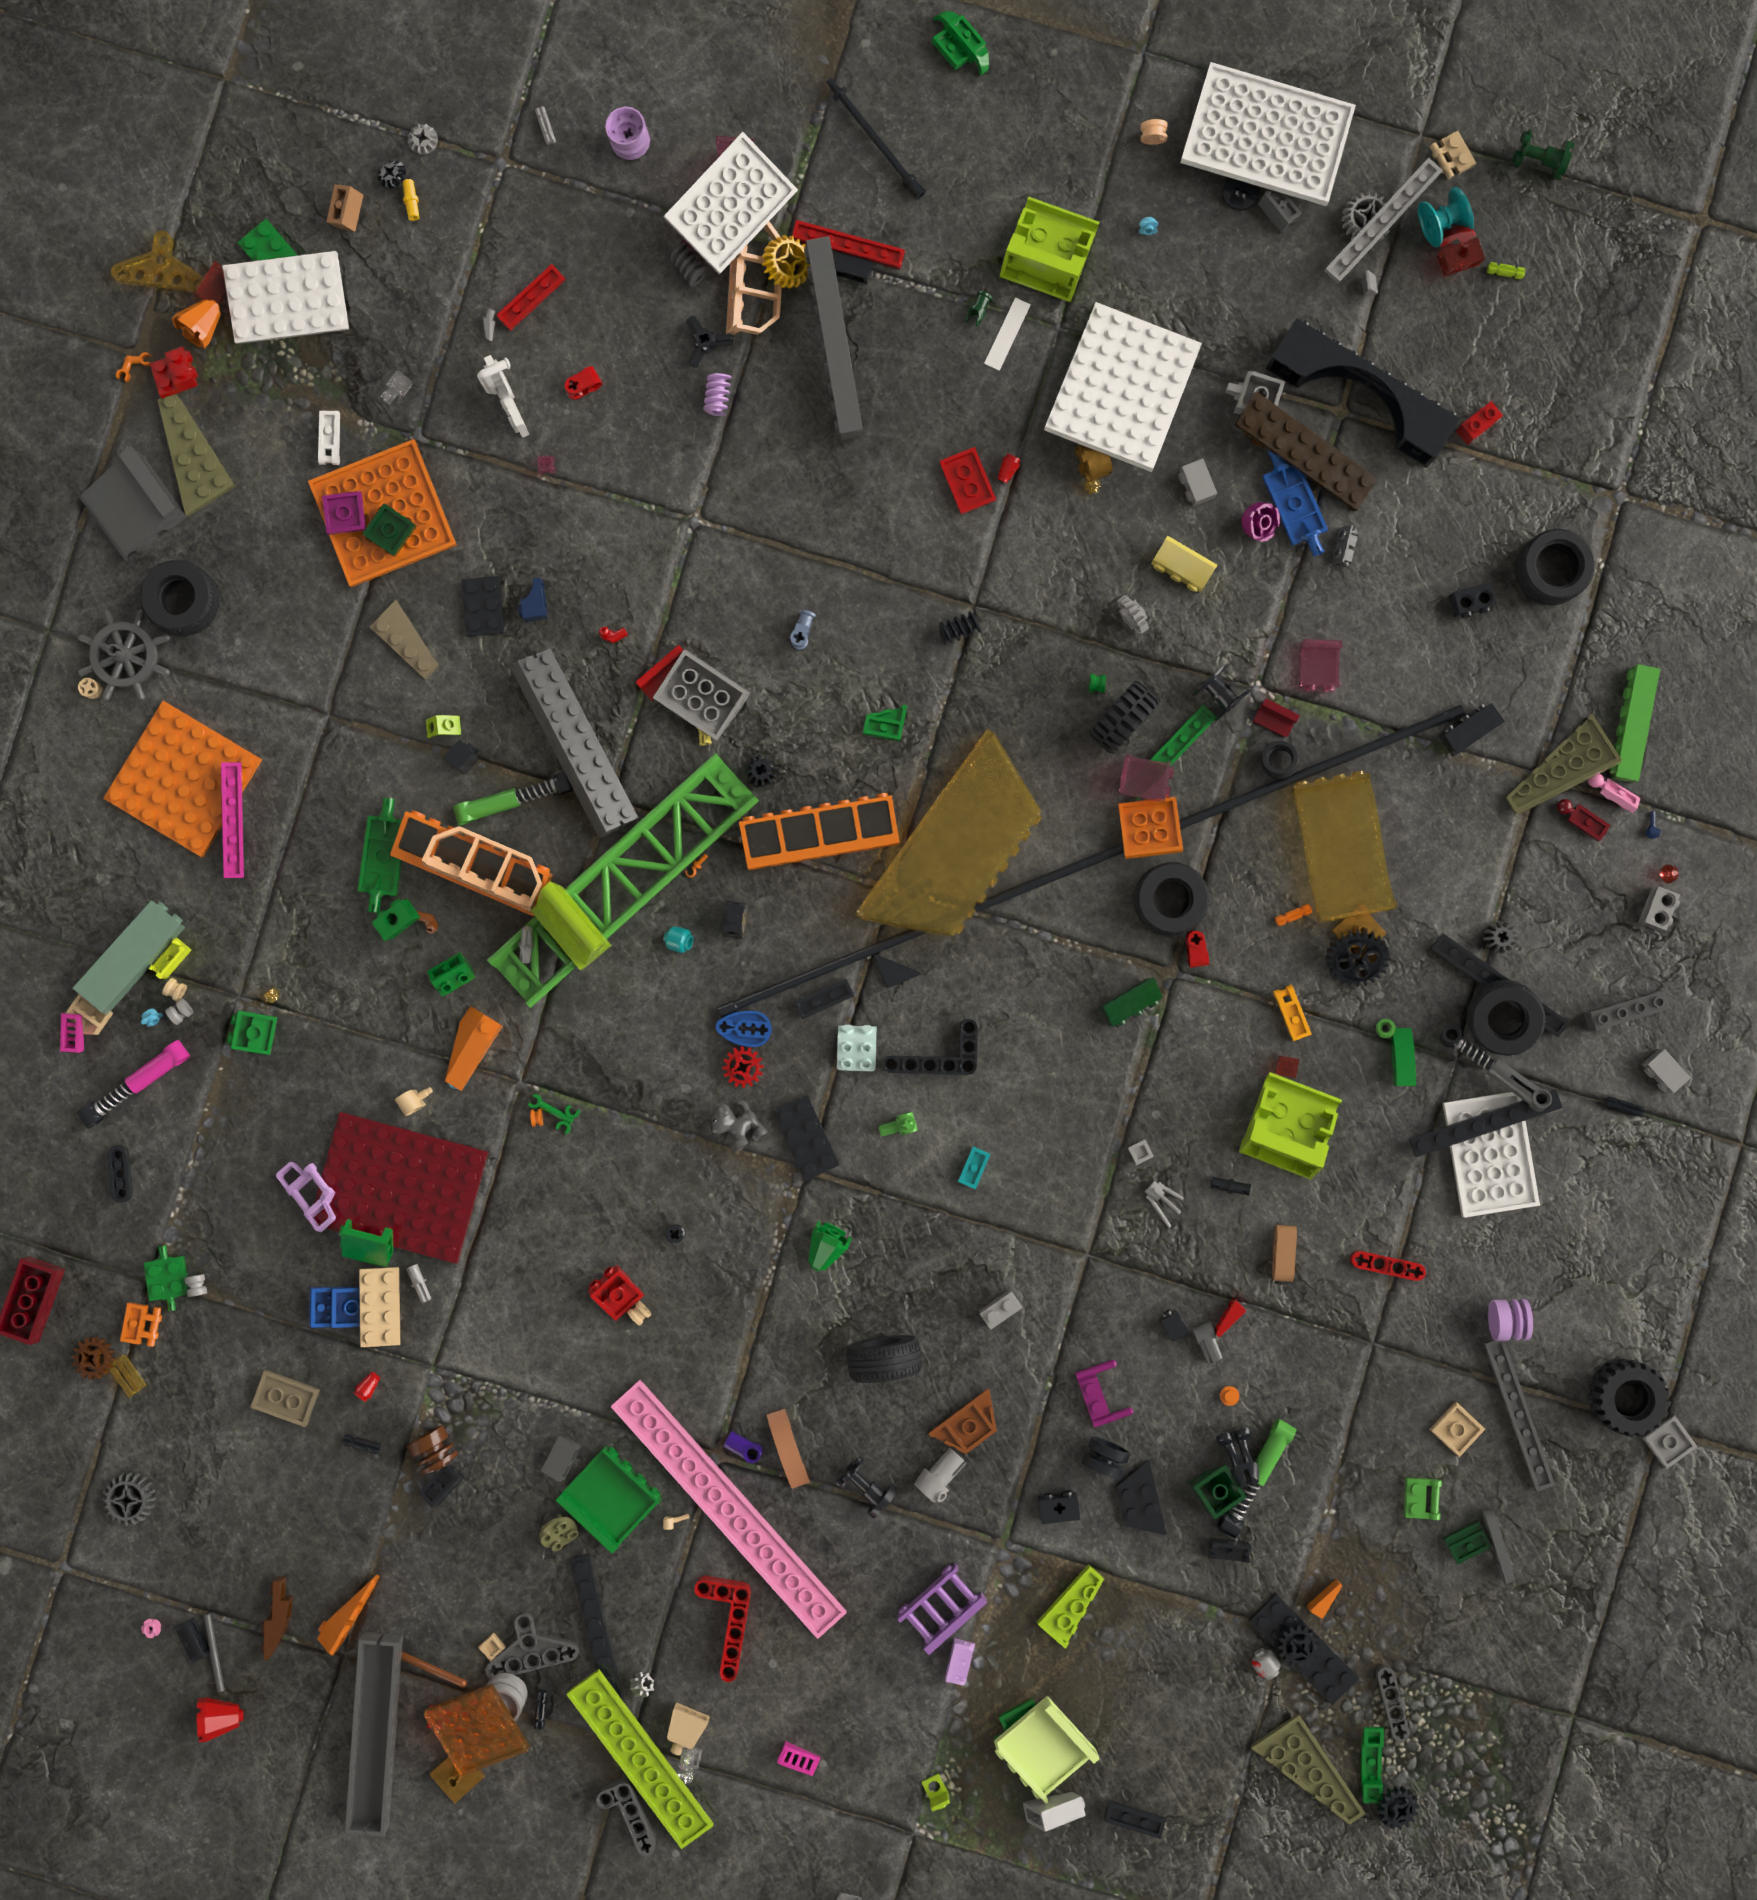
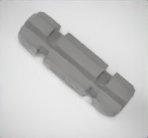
M543 106L536 108L535 112L547 145L554 144L556 139L546 110Z

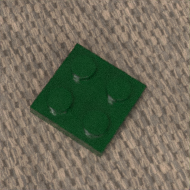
M384 503L362 534L396 557L417 526Z

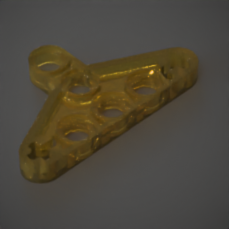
M158 231L154 235L151 252L117 263L111 269L112 276L118 282L192 292H200L206 286L205 279L198 272L172 256L173 238L166 231ZM161 237H168V242L165 245L159 244ZM159 255H165L166 259L163 263L159 264L156 262ZM123 270L125 273L130 274V277L127 274H121L120 277L117 273ZM138 271H144V277L141 280L135 278ZM157 273L163 274V279L160 282L154 281V276ZM180 275L182 281L179 284H173V278ZM197 278L200 282L196 283L195 286L192 282H188L187 279L189 281H196Z

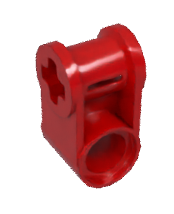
M593 366L586 367L565 381L567 395L573 400L580 399L603 385Z
M1190 931L1185 937L1189 968L1209 965V955L1204 934L1200 931ZM1194 934L1196 937H1199V940L1196 941V945L1195 942H1191V938L1194 937Z

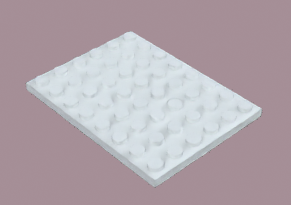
M1210 62L1180 163L1327 206L1356 105Z
M1096 302L1044 430L1152 472L1202 343Z

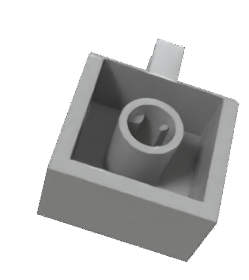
M1248 371L1243 383L1234 384L1229 382L1225 393L1234 396V400H1237L1234 413L1241 414L1256 391L1278 406L1285 381L1254 371Z

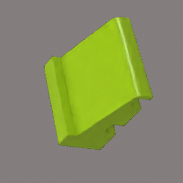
M1028 197L1026 206L1023 208L1017 223L1015 233H1013L1007 247L999 277L1071 302L1100 222Z
M550 881L540 890L537 905L530 911L579 970H583L612 946L563 886Z
M1269 1072L1262 1086L1245 1137L1242 1139L1239 1152L1311 1180L1324 1167L1329 1149L1327 1143L1333 1134L1338 1116L1336 1110L1342 1100Z

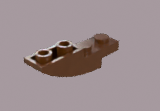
M278 1576L270 1585V1594L273 1595L270 1604V1614L272 1615L264 1620L261 1628L262 1634H264V1641L261 1645V1653H264V1660H268L277 1650L290 1622L293 1596H286V1576Z

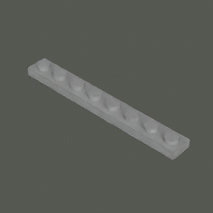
M1428 158L1328 265L1324 272L1339 284L1443 170Z

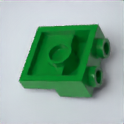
M237 1010V1013H233L231 1017V1025H234L233 1033H228L227 1044H230L231 1049L270 1055L277 1017Z

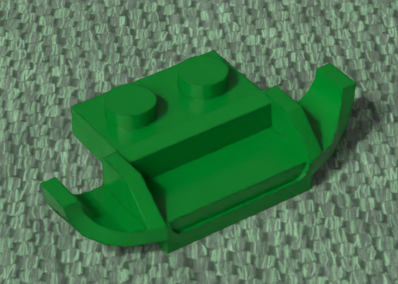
M943 11L933 18L934 21H941L944 27L942 32L932 38V44L954 70H957L967 62L971 64L976 62L979 74L983 75L989 68V54L983 38L963 15L959 16L951 11Z

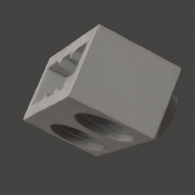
M1659 886L1652 887L1638 923L1657 931H1667L1673 922L1672 915L1679 907L1680 894ZM1663 896L1667 898L1666 906L1661 901ZM1656 914L1660 916L1661 920L1659 923L1655 921Z

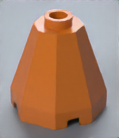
M204 299L176 313L171 320L177 330L182 329L183 333L181 335L196 347L200 348L202 346L205 349L211 341L220 318V307L215 301Z

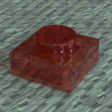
M1279 1056L1276 1075L1296 1078L1299 1059Z

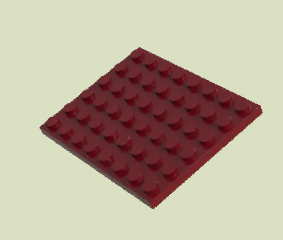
M339 1112L322 1174V1179L335 1192L329 1205L336 1219L326 1229L339 1232L347 1219L352 1220L353 1230L382 1236L385 1227L393 1229V1247L457 1264L459 1263L489 1151ZM318 1188V1192L314 1203H316L322 1195V1191L320 1188ZM325 1208L314 1217L319 1226L328 1219Z

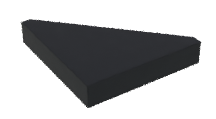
M874 955L888 988L921 975L919 971L882 956Z

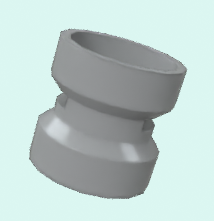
M182 998L176 1002L175 1006H170L165 1010L169 1019L176 1025L180 1024L183 1018L193 1014L191 1006Z
M204 1274L184 1278L185 1284L190 1287L187 1290V1297L207 1293V1287L202 1286L205 1281Z

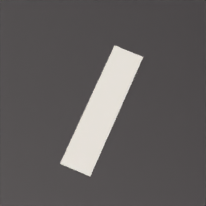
M1018 298L1014 299L984 364L1000 371L1029 310L1030 304Z

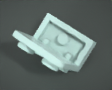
M870 1025L838 1026V1070H875L877 1027Z

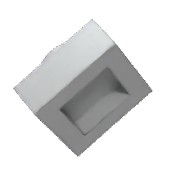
M1145 1139L1127 1147L1136 1165L1154 1157Z

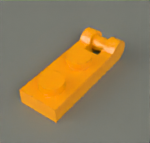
M1290 984L1283 990L1277 989L1273 991L1292 1041L1312 1035L1293 986ZM1289 996L1291 1001L1285 1003L1283 997Z

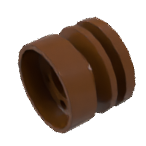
M443 1425L425 1433L407 1445L412 1457L418 1455L423 1457L416 1463L417 1466L427 1464V1466L420 1470L422 1475L441 1469L458 1455L457 1450L447 1452V1450L454 1446L453 1443L443 1445L442 1442L449 1437Z

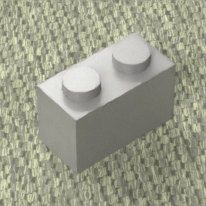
M1204 459L1181 467L1180 474H1178L1179 480L1182 485H1185L1187 500L1192 502L1193 506L1216 497L1217 491Z
M1657 1049L1641 1064L1645 1068L1644 1072L1658 1082V1088L1664 1093H1675L1691 1079L1666 1049Z
M1009 1289L980 1309L979 1314L991 1330L1022 1309V1306L1011 1289Z

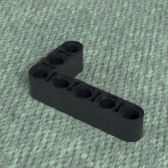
M966 1019L961 1023L959 1057L891 1055L883 1060V1068L888 1073L971 1075L977 1069L978 1025L972 1019ZM971 1022L974 1025L972 1033L964 1031L965 1023ZM967 1041L972 1042L974 1045V1049L971 1052H965L963 1049V1045ZM888 1059H894L897 1062L895 1069L889 1070L885 1064ZM908 1059H913L916 1062V1067L913 1070L905 1068V1062ZM927 1060H933L935 1063V1068L931 1071L924 1068V1063ZM947 1060H951L954 1063V1068L951 1071H946L943 1067L944 1062ZM968 1060L973 1063V1069L969 1072L963 1069V1063Z

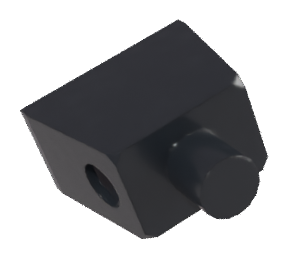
M728 900L725 903L722 926L724 937L743 939L746 902Z

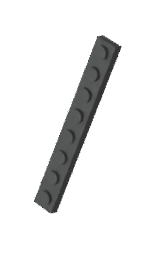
M1490 1340L1484 1342L1483 1345L1534 1490L1538 1492L1555 1486L1505 1341Z

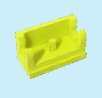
M174 938L167 949L149 967L150 970L157 973L156 976L160 979H167L191 951L178 938Z

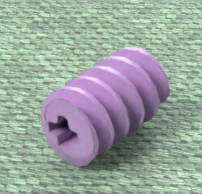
M714 373L707 376L708 383L706 388L708 390L705 392L707 397L704 399V403L706 405L703 407L706 413L713 416L727 415L722 410L728 409V406L724 405L723 402L729 401L724 395L730 394L725 389V387H730L731 385L725 382L731 379L730 375Z

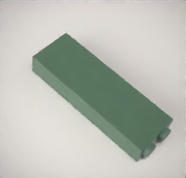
M151 900L77 982L73 989L100 1012L108 1015L149 969L150 965L172 943L171 941L185 929V926L181 924L183 920L175 913L171 916L167 912L169 908L160 901L155 903Z

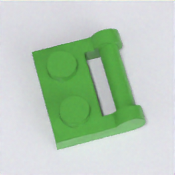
M1406 1477L1404 1517L1440 1520L1439 1490L1442 1487V1480ZM1426 1486H1432L1431 1512L1425 1511Z

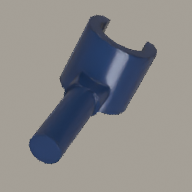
M1650 811V825L1647 828L1646 835L1656 839V837L1660 836L1661 829L1655 827V811Z

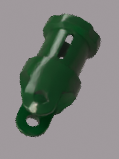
M982 290L977 292L978 296L974 304L970 306L965 317V323H968L971 316L977 315V327L981 324L986 314L985 310L988 303L993 300L990 294Z

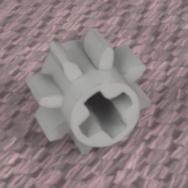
M636 1673V1678L630 1679V1690L635 1693V1697L642 1696L644 1698L649 1696L648 1692L654 1691V1680L649 1676V1673Z

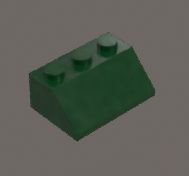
M1151 977L1101 1005L1100 1009L1110 1026L1116 1025L1118 1028L1127 1023L1126 1019L1130 1016L1136 1018L1144 1013L1142 1009L1147 1006L1151 1009L1160 1004L1159 999L1163 997L1154 977Z

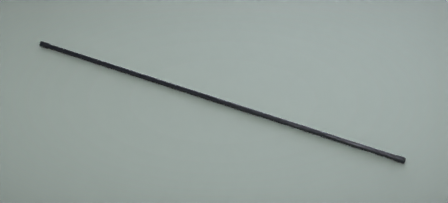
M1458 705L1439 715L1293 773L1285 779L1276 780L1180 819V830L1429 728L1464 716V708L1462 705ZM1123 843L738 1000L717 1007L720 1016L724 1017L760 1000L1124 853Z

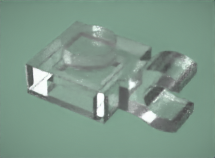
M397 370L386 383L389 389L383 392L381 398L390 405L397 395L402 398L414 383Z
M693 1747V1749L683 1748L678 1776L680 1779H684V1783H691L694 1769L699 1768L702 1749L699 1747Z

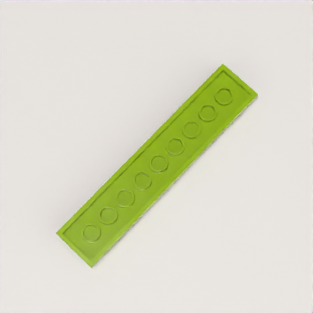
M599 1669L567 1691L566 1695L681 1849L713 1827L712 1820Z

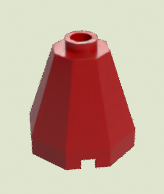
M207 1697L198 1698L197 1708H200V1712L197 1713V1736L199 1737V1743L207 1742L239 1727L240 1722L244 1721V1711L240 1709L239 1704Z

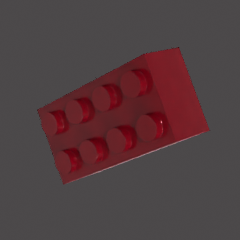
M30 1256L20 1259L0 1314V1335L28 1345L40 1342L65 1268Z

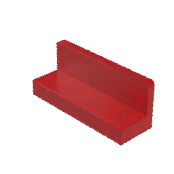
M680 645L636 681V684L651 701L654 700V695L683 652Z

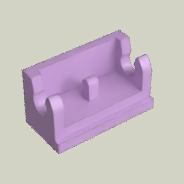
M954 1638L945 1674L946 1682L959 1685L966 1683L975 1643Z

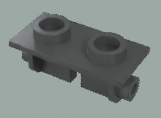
M1353 525L1340 528L1337 535L1336 548L1333 551L1332 564L1341 563V566L1349 567V564H1351L1354 550L1349 549V546L1355 547L1358 537L1357 529L1353 528Z

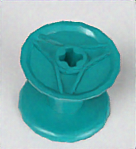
M1457 186L1450 189L1448 205L1445 207L1441 205L1435 211L1432 205L1426 201L1420 202L1418 205L1417 214L1421 230L1427 241L1434 247H1439L1443 241L1442 229H1449L1454 223L1469 229L1474 228V217L1470 203L1463 191Z

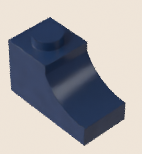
M533 578L531 592L526 598L520 599L521 605H518L519 616L523 617L526 622L548 619L544 582L541 578Z

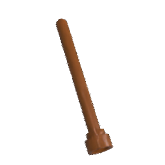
M402 1652V1661L460 1687L466 1686L467 1682L465 1679Z

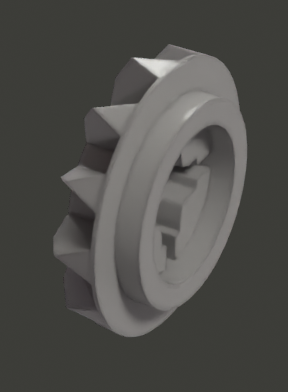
M418 124L414 128L411 127L410 133L407 134L408 145L417 154H429L437 146L438 136L433 127L427 124ZM422 134H424L426 140H423L420 144L419 139L416 137H422Z

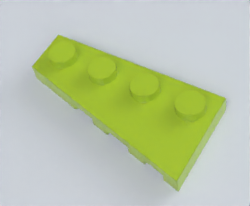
M1088 1564L1038 1619L1037 1624L1065 1649L1069 1644L1068 1641L1072 1634L1074 1635L1081 1617H1084L1087 1606L1104 1580L1103 1576Z

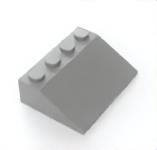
M683 650L653 698L715 740H718L751 692L688 650Z

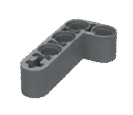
M622 1777L602 1786L596 1798L597 1805L601 1809H608L619 1805L637 1851L642 1856L651 1855L656 1845V1836L635 1786L628 1777ZM625 1786L629 1791L622 1792L619 1787ZM602 1794H608L611 1799H603ZM632 1804L636 1809L630 1810L627 1805ZM639 1822L643 1824L644 1827L637 1828L635 1826V1823Z

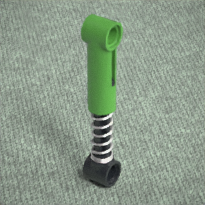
M563 771L553 775L552 779L548 782L544 781L542 784L531 785V787H525V789H519V791H516L515 788L474 801L462 802L452 807L457 824L464 825L474 822L479 818L519 807L522 801L528 802L529 799L534 800L535 797L547 796L548 793L558 792V794H566L574 790Z
M1277 1419L1274 1422L1269 1437L1255 1460L1259 1469V1483L1252 1484L1248 1477L1247 1486L1242 1489L1247 1498L1221 1516L1217 1529L1233 1538H1237L1244 1525V1521H1242L1243 1514L1246 1513L1247 1507H1250L1249 1503L1253 1501L1256 1491L1260 1489L1259 1485H1265L1285 1447L1294 1438L1296 1433L1295 1427L1281 1419Z

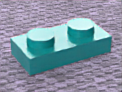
M973 1146L958 1182L976 1190L991 1154Z

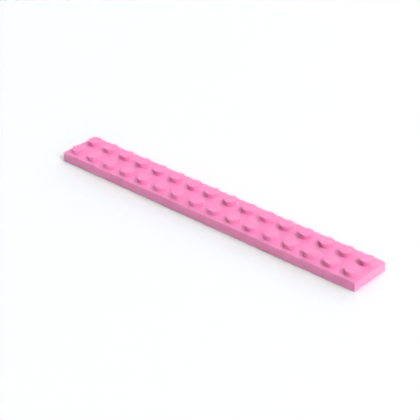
M641 1380L611 1405V1408L817 1639L846 1614L845 1608Z

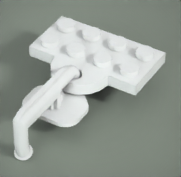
M491 355L485 357L484 360L487 365H484V369L480 370L477 374L480 383L487 393L498 394L501 399V405L509 416V422L515 432H520L522 437L529 435L514 403L513 398L515 397L502 371L510 369L508 359L505 357L504 360L498 362L496 359L493 360Z

